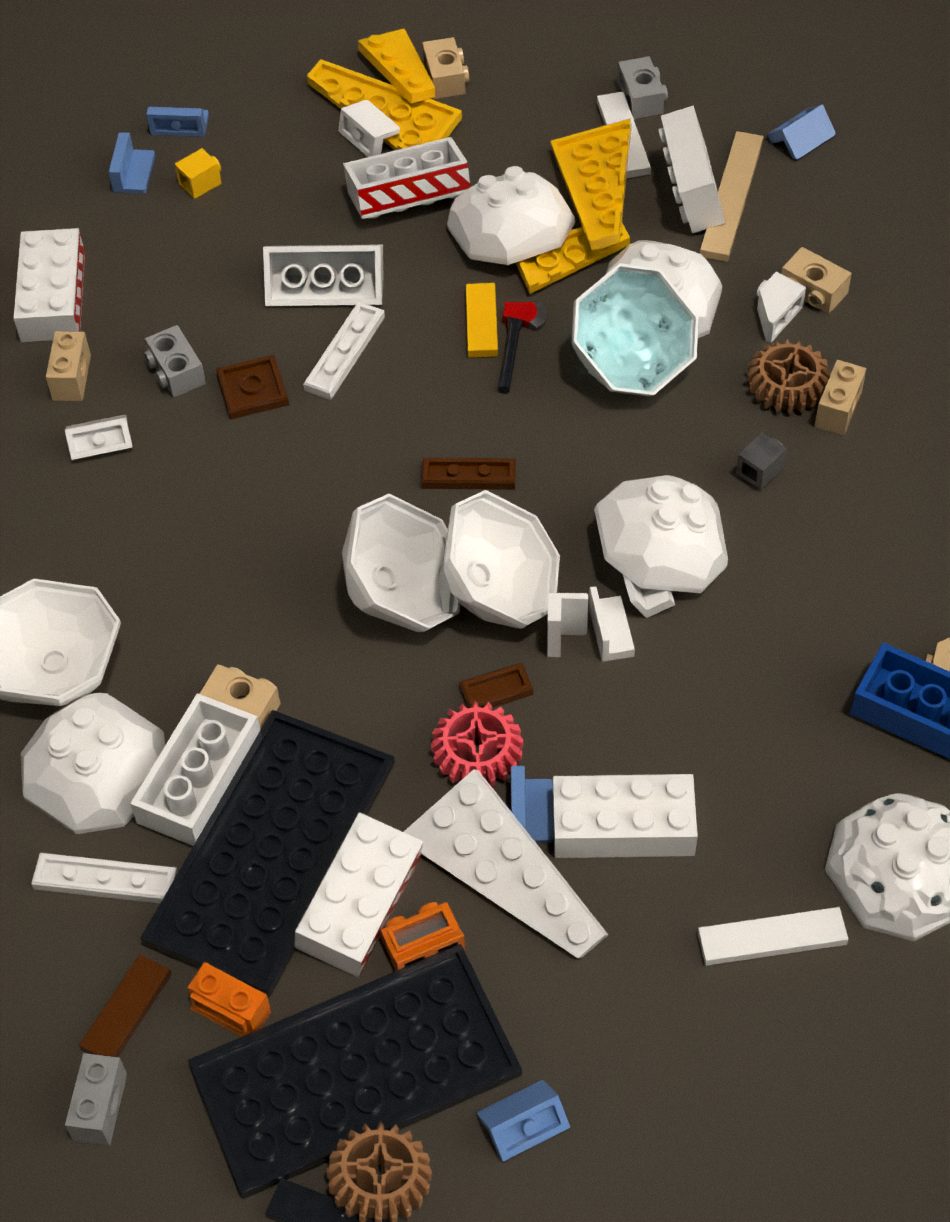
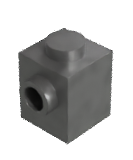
M761 432L738 454L736 474L761 490L784 468L787 448L777 439Z

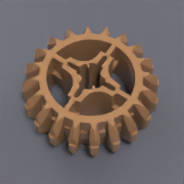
M788 339L784 344H780L775 340L772 347L764 345L762 351H756V354L749 363L747 381L750 394L755 395L756 402H764L766 409L773 406L777 413L783 409L787 410L789 415L796 409L802 414L805 407L813 410L816 403L820 402L830 378V369L828 368L827 360L822 359L821 351L813 352L811 345L803 347L800 341L797 344H790Z
M381 1122L377 1125V1130H371L365 1123L362 1127V1134H358L351 1129L348 1134L349 1141L339 1139L337 1151H332L329 1160L330 1165L327 1168V1179L330 1181L328 1183V1190L331 1195H335L337 1208L345 1207V1214L348 1218L358 1213L360 1222H366L368 1218H373L374 1222H382V1219L388 1218L390 1222H397L398 1214L408 1219L411 1216L412 1208L420 1209L423 1197H427L429 1193V1181H431L432 1170L429 1167L430 1158L428 1153H423L421 1140L412 1142L410 1130L400 1135L396 1124L388 1131L384 1130ZM378 1165H381V1174H382V1175H381V1183H380V1184L377 1182V1180H378L377 1166H378Z

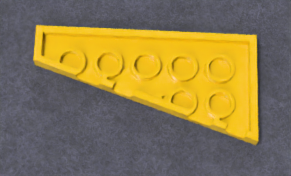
M322 59L319 60L307 75L308 84L340 109L363 100H369L400 127L399 134L383 139V142L394 150L448 138L462 119V110L432 99L411 104L393 85Z
M631 118L550 141L553 154L591 251L620 243L632 131Z

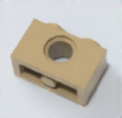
M454 37L422 42L424 66L435 86L434 99L466 94L465 83L469 82L467 65L462 66L464 64L462 48H457Z
M801 247L782 267L781 274L805 286L804 301L829 314L848 294L852 273Z
M55 331L46 373V380L53 401H83L91 358L85 332Z
M841 360L836 361L818 404L815 428L842 436L845 435L862 393L867 368Z
M217 664L200 692L203 696L257 716L260 730L271 711H277L280 706L278 689L272 682L264 678H253L245 675L238 668H227ZM239 696H246L242 699H236Z

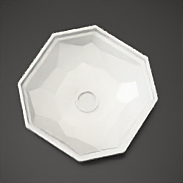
M512 166L507 168L502 176H482L477 184L455 198L450 209L447 227L469 259L510 265L561 247L575 224V217L555 186L536 173H525L522 168Z
M639 240L629 244L609 262L606 274L619 263L661 269L699 316L698 338L710 333L722 293V284L703 255L671 244ZM606 291L600 292L599 299L603 300L606 297ZM663 319L660 322L661 328L667 330L669 322Z
M670 475L623 481L598 502L594 508L604 559L640 588L702 593L727 567L728 556L718 505L711 495L697 485Z
M487 490L453 505L450 511L446 539L444 572L449 582V589L460 604L484 621L519 629L548 614V593H557L560 555L538 517Z
M391 494L384 495L356 508L353 511L342 550L347 592L354 605L371 616L416 632H425L457 615L460 611V602L451 593L449 582L444 572L448 529L443 520Z
M32 579L0 596L1 700L63 706L69 705L80 697L90 694L101 684L121 622L97 587Z
M107 693L84 695L47 717L21 752L23 798L76 835L125 827L134 817L130 803L166 745L164 732Z

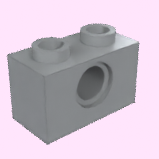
M650 56L618 62L617 83L620 91L625 94L633 119L663 114L664 102L668 101V92L666 85L661 84L659 69L657 66L654 67Z
M83 1053L65 1122V1127L73 1141L110 1146L127 1078V1072L119 1057Z

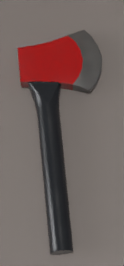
M505 301L502 322L507 323L508 332L498 391L502 394L510 392L518 338L522 326L538 330L547 320V309L542 302Z

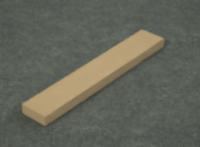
M736 131L718 190L725 223L714 227H707L700 249V254L704 258L725 262L729 260L764 136Z

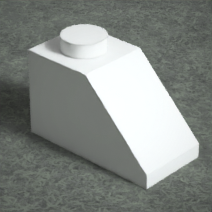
M775 272L768 281L764 280L757 290V296L759 297L757 311L765 340L769 343H772L803 308L806 291L805 286L778 272Z

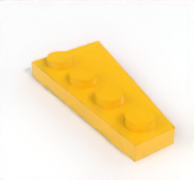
M405 28L380 35H371L369 38L358 40V50L411 104L435 97V86Z
M622 223L620 243L591 251L584 230L580 227L569 232L561 247L515 263L531 294L627 247L630 244V236Z

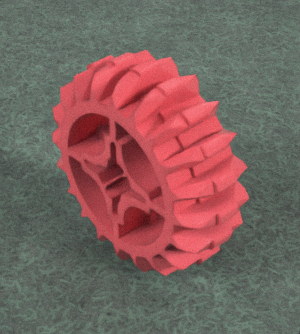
M476 701L472 704V708H466L461 703L458 713L449 709L447 713L448 719L440 718L438 728H434L432 733L431 751L434 754L433 760L436 766H440L442 776L450 775V781L452 784H455L466 777L473 769L480 771L492 788L496 784V778L505 782L508 778V772H511V766H517V762H520L522 759L523 738H521L519 724H514L512 714L504 716L502 707L493 711L492 705L489 702L484 708L479 707ZM476 738L479 739V753H476Z

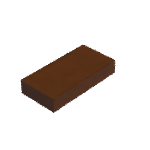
M522 663L459 682L461 693L468 708H472L474 701L481 708H484L488 702L494 708L533 695V687Z

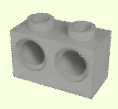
M178 325L145 338L147 351L144 352L145 359L151 369L156 368V376L163 389L167 387L173 398L206 384L202 363Z

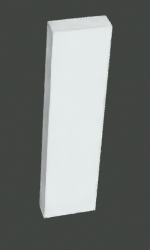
M624 92L597 96V105L604 125L631 118L632 131L627 178L650 175L651 166Z
M359 301L357 302L304 382V391L329 400L333 398L385 318L384 310Z
M40 853L31 885L34 890L160 904L178 871L175 867Z
M840 907L698 928V937L705 966L843 946L848 943V936Z

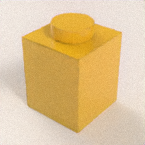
M203 148L175 163L178 184L193 199L222 184L219 161L215 156H210Z

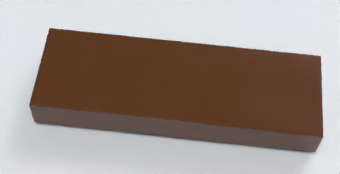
M423 458L422 489L515 490L516 458Z
M139 954L79 1044L81 1050L88 1054L118 1057L171 977L170 969Z

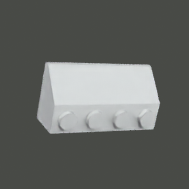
M383 244L263 247L265 306L356 305L358 301L367 305H382Z

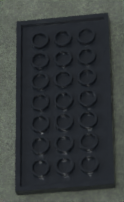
M272 710L140 937L142 944L199 968L206 962L270 997L296 949L295 931L359 812L367 816L395 764L394 756Z
M461 943L188 1059L242 1198L279 1183L282 1178H291L329 1161L332 1151H337L339 1139L349 1141L348 1134L351 1129L358 1134H362V1127L365 1123L371 1130H377V1125L380 1122L383 1124L384 1130L390 1131L395 1124L401 1129L522 1075V1068Z

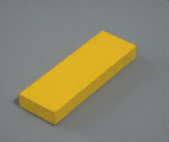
M495 283L466 284L468 358L498 357Z

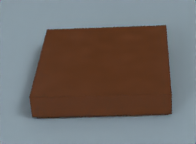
M275 355L216 368L230 420L289 405Z

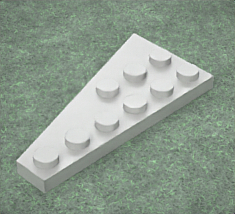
M473 769L404 831V833L423 841L421 854L575 957H584L608 936L604 928L479 770Z

